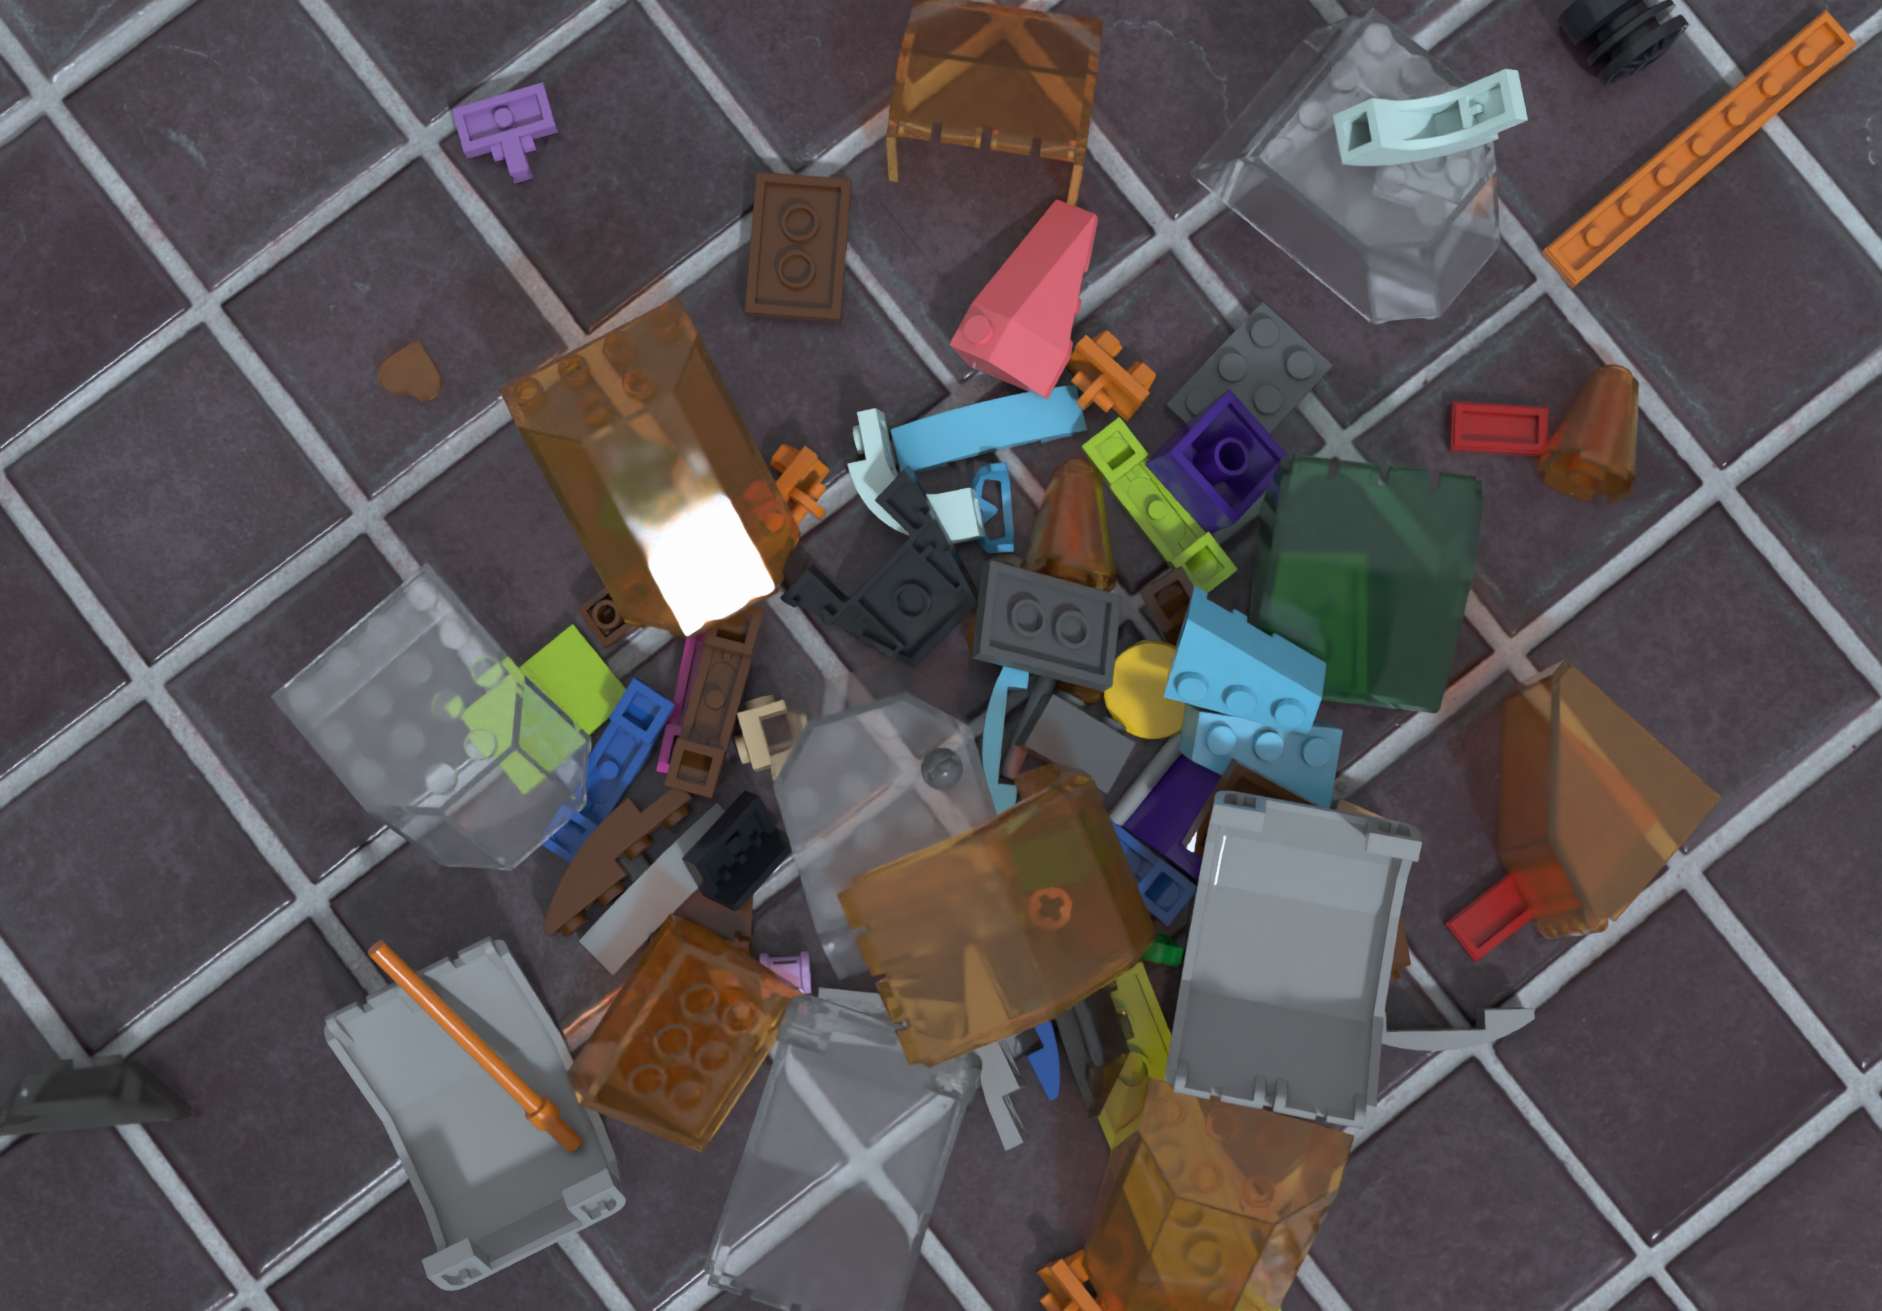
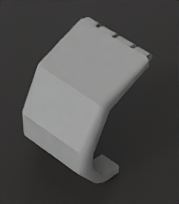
M1236 791L1216 792L1197 886L1165 1073V1081L1170 1087H1173V1093L1209 1100L1210 1096L1213 1095L1220 1097V1102L1261 1110L1263 1105L1273 1107V1112L1312 1120H1315L1316 1116L1325 1117V1122L1363 1129L1364 1124H1369L1373 1121L1377 1108L1383 1019L1399 918L1410 868L1413 861L1418 862L1422 845L1421 832L1418 828L1400 821Z
M491 936L457 952L458 959L452 960L450 956H447L416 973L539 1096L546 1095L561 1110L559 1116L582 1138L580 1146L571 1153H568L546 1130L538 1131L525 1118L526 1111L396 982L366 996L368 1003L364 1005L359 1001H355L324 1017L326 1022L324 1035L328 1045L383 1122L425 1212L437 1252L422 1259L427 1278L446 1291L460 1290L615 1214L622 1209L626 1202L619 1161L605 1125L560 1030L505 941L493 940Z

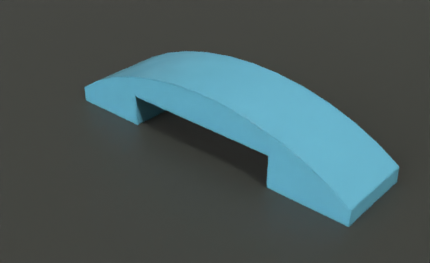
M1076 385L1055 387L1048 400L1030 392L993 399L946 411L893 428L890 431L900 472L909 466L917 474L948 466L949 462L1031 442L1040 441L1044 443L1086 433L1087 427L1083 411L1076 405L1079 400Z
M1003 666L994 686L985 718L982 738V773L985 792L994 821L1001 835L1012 836L1017 786L998 784L1007 691L1026 692L1029 673Z

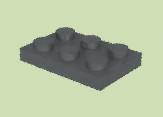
M1262 301L1165 405V409L1182 425H1185L1210 403L1230 389L1268 433L1271 434L1331 370L1333 364Z
M990 560L982 565L971 658L1104 692L1113 685L1121 595Z

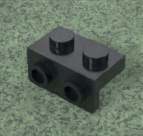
M745 790L684 855L682 860L703 897L732 911H738L796 848L798 843L793 835L775 827L760 797Z

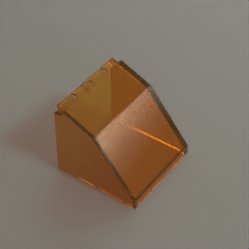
M914 0L900 49L889 109L886 134L889 181H899L905 138L931 141L933 124L943 125L940 143L979 149L981 147L983 131L992 132L990 150L1029 156L1032 138L1042 139L1040 157L1073 162L1067 203L1076 206L1088 142L1103 20L969 0Z
M1564 659L1517 683L1502 698L1498 854L1507 873L1510 874L1514 881L1513 885L1525 909L1528 910L1533 925L1537 926L1540 934L1545 939L1551 940L1604 932L1608 927V918L1613 922L1617 921L1722 797L1569 661Z

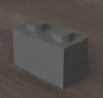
M1060 691L1058 696L1042 694L1014 745L1093 792L1108 794L1136 744L1124 736L1127 728L1107 716L1101 715L1100 719L1097 720L1083 712L1086 704L1067 692Z

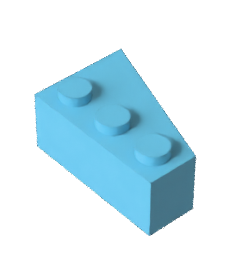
M1194 585L1171 660L1164 697L1309 736L1322 699L1326 663L1278 634L1273 633L1269 636L1247 623L1246 615L1236 609L1231 613L1207 599V592Z
M1186 703L1178 751L1191 761L1220 775L1224 773L1231 759L1234 758L1322 807L1330 809L1343 730L1327 720L1314 719L1309 736Z

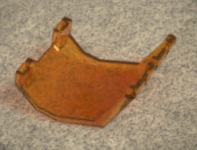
M1061 763L1048 764L1022 772L1013 779L1022 799L1021 802L972 830L856 875L850 880L849 889L837 895L851 929L865 926L867 930L866 934L856 936L855 939L871 976L885 973L887 977L878 981L875 986L891 1023L905 1020L907 1027L897 1029L895 1033L909 1065L923 1062L926 1068H931L1053 1020L1131 970L1154 944L1156 938L1155 927L1097 785L1090 774Z

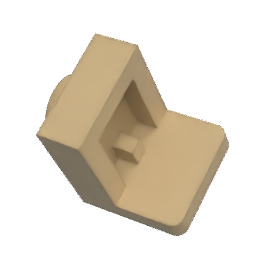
M767 695L746 702L747 710L737 713L743 733L734 736L742 764L751 762L755 772L775 767L761 721L788 713L785 700L775 702L773 695Z

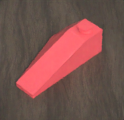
M1058 199L1054 201L972 302L949 345L969 367L1048 400L1071 356L1073 342L1070 337L1074 318L1079 316L1082 301L1079 298L1083 274L1089 268L1098 223L1096 214Z

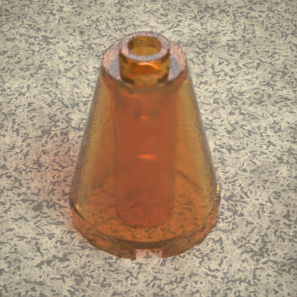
M1610 364L1604 368L1594 370L1538 461L1537 472L1539 473L1542 470L1545 472L1543 481L1552 489L1563 495L1585 502H1592L1593 495L1608 496L1606 504L1627 500L1633 493L1636 476L1639 382L1632 376L1629 369L1620 365Z
M1068 459L1063 462V465L1053 469L1020 568L1111 592L1116 587L1117 574L1101 474L1086 460Z

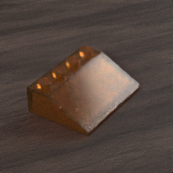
M669 914L568 1070L567 1076L579 1105L703 1153L807 995L804 990L711 931Z

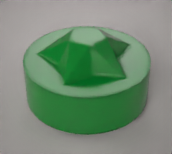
M1155 932L1145 940L1136 939L1133 956H1135V959L1178 967L1182 963L1184 948L1179 947L1169 935Z

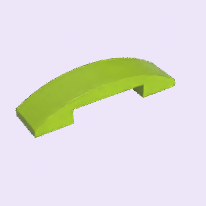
M1120 417L1081 446L1088 460L1113 496L1172 570L1182 566L1193 586L1195 585L1207 593L1238 570L1209 531L1205 533L1145 466V463L1149 460L1147 458L1149 454Z

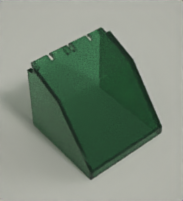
M1293 454L1291 461V458L1281 457L1260 505L1249 624L1269 636L1273 633L1278 634L1326 663L1321 700L1436 714L1441 707L1473 579L1484 503L1482 481L1476 480V476L1439 472L1437 492L1429 491L1430 470L1389 466L1386 486L1378 485L1379 464L1338 460L1337 477L1334 480L1327 479L1329 458Z

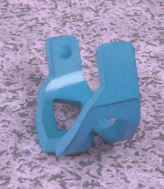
M1007 463L989 464V466L980 467L972 480L971 488L977 491L984 525L998 511L993 504L982 498L984 481L989 479L1001 482L1005 537L989 540L985 531L986 538L979 539L977 542L987 553L1013 552L1015 541Z

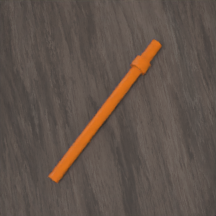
M379 940L369 949L368 955L526 1111L525 1118L538 1131L546 1130L568 1153L575 1151L580 1146L582 1138L559 1116L561 1110L546 1095L539 1096L383 940Z

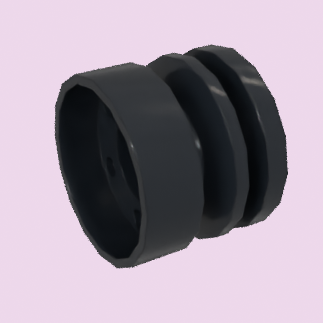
M1576 0L1560 15L1557 21L1575 46L1584 45L1596 38L1600 41L1601 44L1591 53L1586 62L1590 67H1596L1612 58V61L1597 76L1603 86L1607 87L1623 78L1634 76L1650 66L1670 50L1676 39L1690 26L1681 14L1663 24L1660 23L1675 8L1676 5L1672 0L1662 1L1650 8L1646 4L1648 0Z

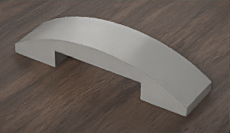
M718 803L677 839L579 940L612 975H615L649 941L651 933H655L699 889L682 858L725 812Z
M1525 1007L1475 1008L1476 1028L1386 1030V1012H1384L1382 1044L1427 1051L1473 1047L1502 1038L1522 1028L1535 1019L1534 1009Z

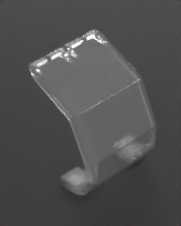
M798 995L789 1002L776 1037L779 1044L744 1153L704 1262V1270L710 1275L707 1285L739 1296L742 1295L744 1287L752 1289L754 1291L751 1300L784 1311H790L792 1303L802 1306L801 1311H902L929 1220L967 1105H971L982 1071V1060L974 1050L966 1046L815 996Z

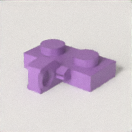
M543 82L452 108L463 152L467 159L492 152L495 162L503 159L506 160L509 174L513 177L514 183L533 179L526 156L527 152L536 150L533 139L558 132Z

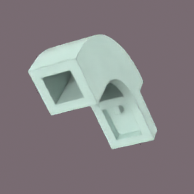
M1512 69L1501 70L1444 94L1414 100L1371 98L1333 115L1342 164L1355 166L1410 163L1461 152L1499 139L1498 132L1528 121L1518 70Z
M876 408L857 412L859 425L853 426V436L858 453H865L866 460L848 463L852 481L862 500L879 519L895 530L909 535L875 501L884 489L899 475L893 460L885 414ZM969 487L940 494H926L953 544L986 538L976 490Z

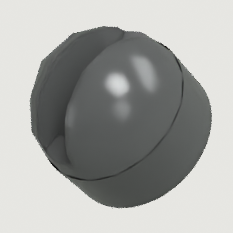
M947 748L931 750L926 754L921 764V773L924 781L930 787L937 790L952 788L958 783L962 775L963 768L959 756ZM951 758L955 766L932 778L928 770Z

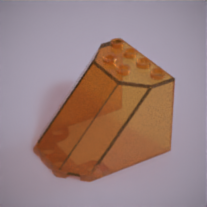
M678 296L499 388L517 428L627 625L643 629L646 626L667 630L673 636L691 639L705 632V629L715 623L720 624L749 609V606L759 600L764 601L778 593L784 578L782 570L790 550H795L801 531Z
M1133 1071L1081 1261V1266L1106 1311H1278L1341 1188L1354 1135L1316 1122L1312 1124L1263 1109L1220 1102V1097L1213 1095L1210 1096L1209 1100L1173 1093L1174 1086L1172 1084Z

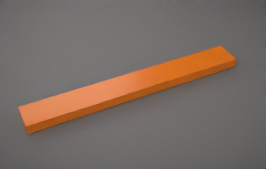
M1824 10L1547 246L1540 254L1572 289L1849 53L1857 43L1830 13Z

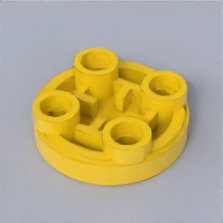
M1141 640L1126 648L1115 658L1113 685L1104 691V699L1113 720L1126 727L1128 733L1145 739H1161L1172 736L1182 730L1186 703L1164 697L1170 664L1176 646L1161 641Z

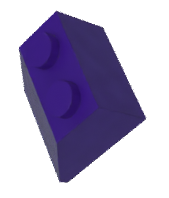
M1229 389L1177 430L1145 463V466L1206 533L1209 531L1212 534L1234 525L1293 460Z
M1181 754L1122 827L1198 885L1203 857L1186 849L1181 842L1222 775L1191 761L1184 754Z

